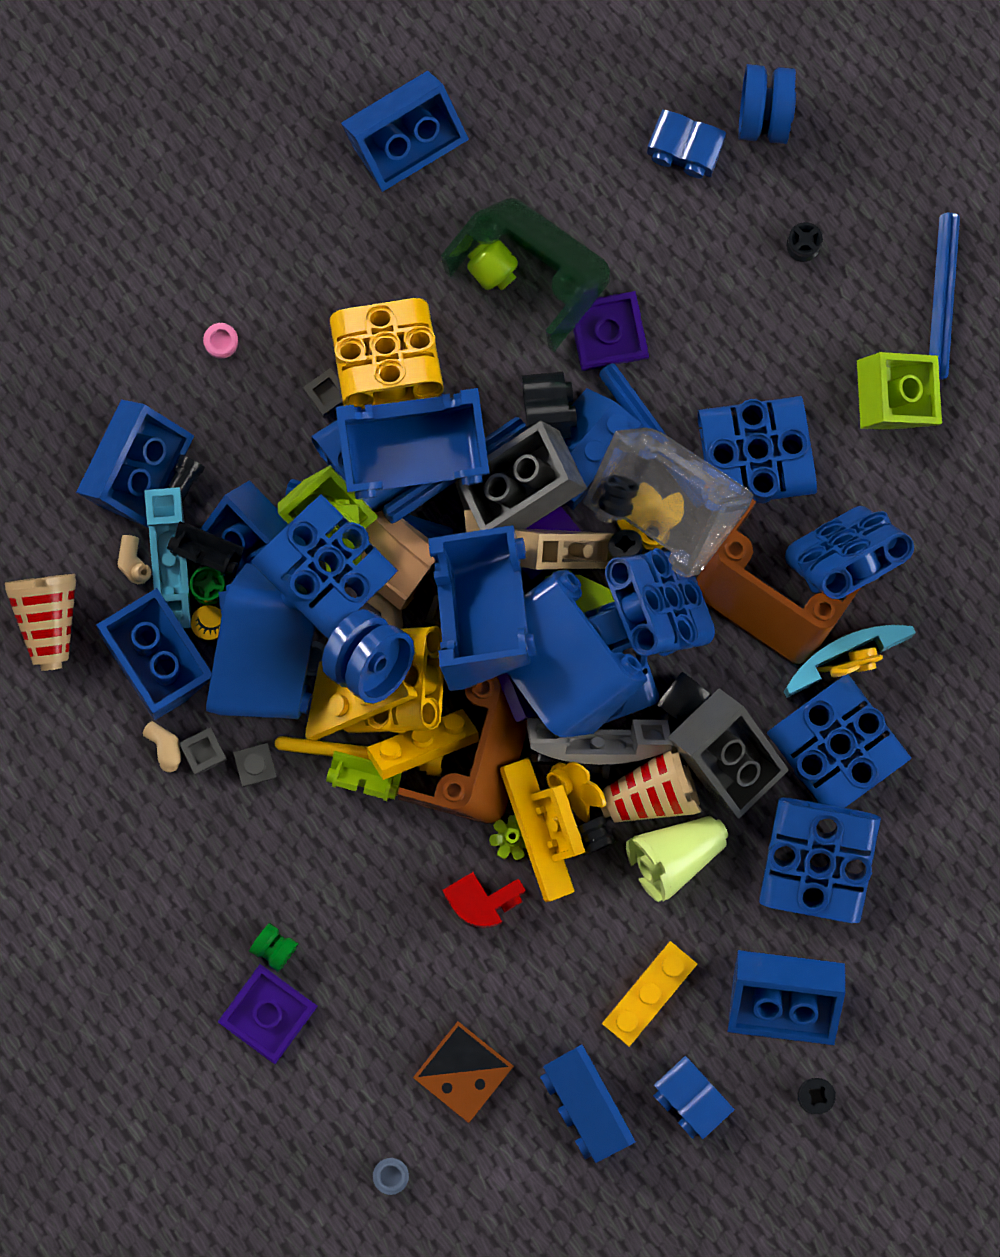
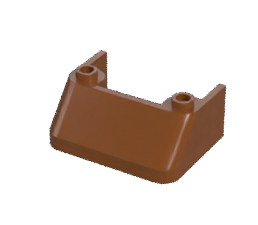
M750 498L720 540L696 580L707 607L788 662L801 665L817 652L860 588L848 594L843 601L831 599L823 593H818L812 596L802 609L746 571L744 568L751 560L753 547L750 540L741 534L739 529L752 512L756 503L755 500Z
M498 677L465 689L466 697L472 704L488 709L470 776L457 773L445 775L438 782L434 797L399 787L397 793L399 800L485 824L495 823L504 816L509 796L500 768L520 760L528 730L527 720L515 721Z

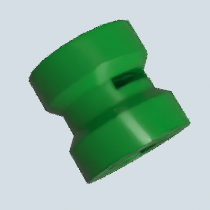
M208 566L197 569L190 579V589L195 599L203 605L214 606L220 603L218 592L226 591L227 585L221 572Z
M269 923L256 938L249 952L257 958H265L268 960L269 966L279 972L299 944L290 937L284 938L281 936L279 929Z

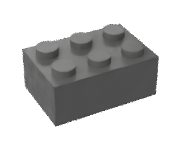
M539 421L487 455L489 475L482 476L483 483L462 485L461 479L457 480L480 530L511 525L514 526V529H526L587 489L560 431L543 421Z
M720 688L668 737L710 795L738 819L789 771L744 706Z

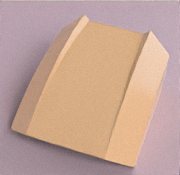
M381 510L375 512L378 518L366 528L369 542L398 571L378 593L399 610H403L414 599V594L435 567L434 563L436 562L434 557L430 556L428 538L403 518L396 523H390ZM365 552L361 554L362 559L367 556Z

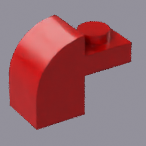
M474 872L446 887L442 892L454 913L463 922L477 928H491L502 924V920L496 910L502 907L503 911L507 912L523 902L520 896L526 890L518 878L487 896Z

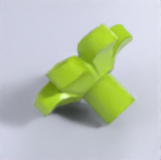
M515 815L508 817L507 824L502 820L496 821L493 827L498 834L491 835L489 842L491 846H500L497 856L506 859L512 853L515 860L524 858L523 848L526 849ZM514 835L516 838L510 839L509 836Z

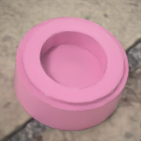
M216 323L206 330L203 343L206 351L211 356L222 359L231 356L236 351L238 336L230 325Z

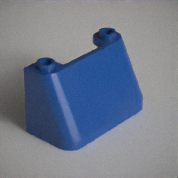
M478 388L460 390V393L453 394L452 398H450V394H442L440 397L379 405L367 404L365 409L354 407V405L336 407L347 493H355L356 500L377 497L376 491L460 479L462 485L483 483L482 476L489 475Z
M511 525L428 538L429 553L436 562L434 563V579L438 589L442 633L441 650L438 651L439 664L449 691L463 690L530 664V656L537 655L534 634H528L520 562L521 559H526L523 537L517 538L514 526Z
M246 563L235 577L226 594L206 711L221 716L299 719L302 713L308 714L313 694L308 693V685L304 683L315 626L299 610H292L285 606L280 595L281 592L254 565ZM286 574L282 579L286 581L291 575ZM294 584L295 589L300 594L308 595L305 587L300 584ZM320 594L309 606L313 608L323 596Z
M568 570L554 572L524 594L528 634H534L537 655L530 656V664L507 672L544 725L553 734L563 738L594 734L648 681V678L641 670L640 662L633 655L612 653L576 604V601L582 595L581 582Z

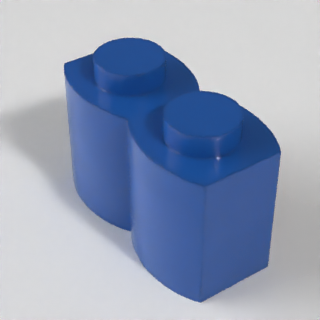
M662 109L648 144L647 154L651 155L652 161L658 165L670 167L673 163L684 167L683 171L694 178L701 179L703 175L711 177L723 148L726 132L709 124L693 121L681 114Z
M686 1056L653 1085L658 1090L653 1097L667 1112L672 1107L682 1117L678 1124L692 1139L696 1135L704 1139L735 1110Z

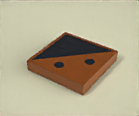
M457 1021L413 1078L469 1123L514 1066Z

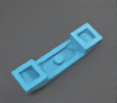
M178 487L145 490L154 589L158 588L183 628H191L188 560L178 555L176 557L173 556L170 550L167 549L171 537H175L178 523L180 521L184 523L181 489Z
M885 625L863 629L841 637L808 659L790 680L784 690V694L788 698L817 684L821 680V676L816 667H820L869 642L875 641L881 653L912 638L916 632L913 626Z

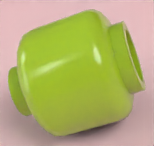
M487 238L467 255L470 259L467 264L469 272L485 290H491L496 286L503 290L516 279L513 271L517 268L518 261L500 240H493L491 242Z

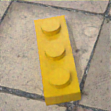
M461 709L441 717V721L435 729L408 730L368 746V757L381 778L385 780L479 742V732L465 711Z
M669 941L603 1021L602 1025L630 1047L696 967L697 963Z

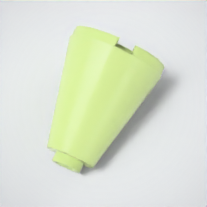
M707 816L636 835L626 842V852L631 866L638 863L639 869L644 878H639V881L645 891L655 901H665L670 899L726 847L728 831L721 820H715L713 817Z

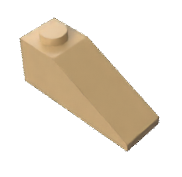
M515 529L517 538L523 537L526 549V559L520 560L521 567L536 570L606 569L608 562L612 559L608 549L609 540L614 535L612 533Z

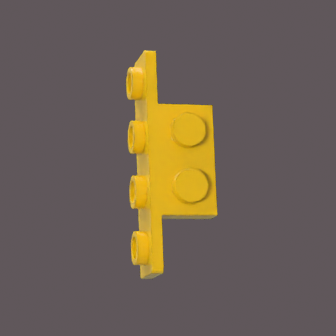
M529 758L501 767L500 772L544 901L551 902L573 893L574 888L564 859L585 853V849L563 784L540 791Z

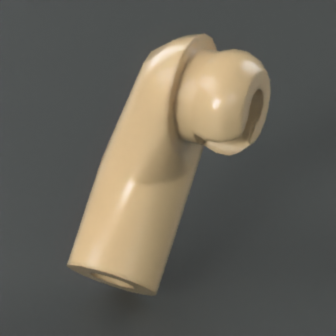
M122 535L118 568L130 582L143 584L150 579L151 569L137 557L139 538L131 535Z
M378 592L367 601L368 604L381 613V617L389 625L403 629L402 610H399Z
M149 722L144 728L143 736L157 745V755L161 769L165 772H174L181 762L179 739L157 723Z

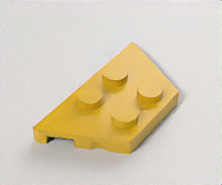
M320 661L306 727V739L318 740L417 698V692L403 681L396 691L385 700L374 704L366 703L353 695L348 688L341 687L329 679L323 672L322 661Z

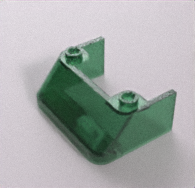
M507 198L476 212L441 254L445 273L452 277L478 243L492 244L505 234L557 271L552 280V291L555 297L565 304V307L545 330L548 348L555 352L607 287L610 281V269L603 258L525 203L515 198Z

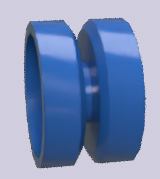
M746 64L741 95L739 140L757 141L761 135L763 120H766V137L770 143L787 144L796 105V70L794 68L777 67L773 72L770 88H767V70L765 66Z
M362 609L353 612L342 620L332 632L324 648L322 658L323 672L329 679L341 687L348 688L353 695L362 701L372 704L380 702L395 692L404 681L412 665L415 653L414 641L406 632L396 626L389 625L384 618L373 611Z

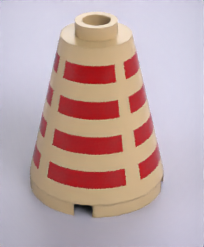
M75 574L5 582V591L33 665H40L41 671L61 669L62 662L69 659L76 587Z
M672 746V750L655 756L605 787L603 793L606 799V806L601 808L604 817L608 818L611 816L613 822L616 823L700 813V801L688 765L687 767L682 765L681 758L683 757L677 749Z

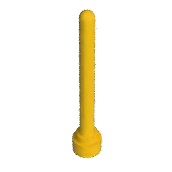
M280 736L275 740V747L282 751L332 757L334 751L370 760L367 746ZM444 756L417 767H420V771H426V775L441 777V764Z

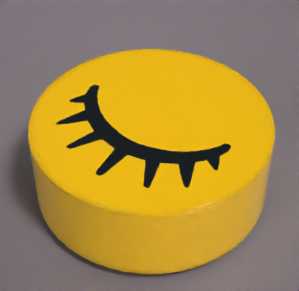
M206 605L194 612L191 618V628L199 639L207 642L218 640L222 618L221 610L215 606Z

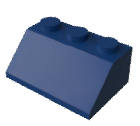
M429 71L424 72L341 122L353 148L382 192L469 140L444 85Z
M588 388L572 405L576 408L577 427H571V438L564 439L587 487L585 491L565 503L573 510L640 433L642 425L641 422L615 401Z
M121 399L76 493L102 508L149 528L146 516L145 490L165 489L168 487L175 474L173 470L178 463L177 460L180 454L185 456L194 435L145 404Z
M249 480L225 494L203 524L201 530L245 547L237 570V576L246 563L252 564L253 558L288 523L278 514V509ZM293 536L294 541L298 545L306 546L301 537ZM293 567L287 574L292 575L296 569Z
M158 588L96 625L102 640L154 721L186 702L211 680L212 672Z
M738 950L733 975L727 1032L834 1045L846 993L845 963Z
M583 1045L543 1066L545 1074L541 1075L540 1078L549 1095L557 1093L563 1105L557 1109L566 1126L570 1127L574 1124L580 1138L575 1140L585 1160L592 1157L594 1163H597L636 1142Z

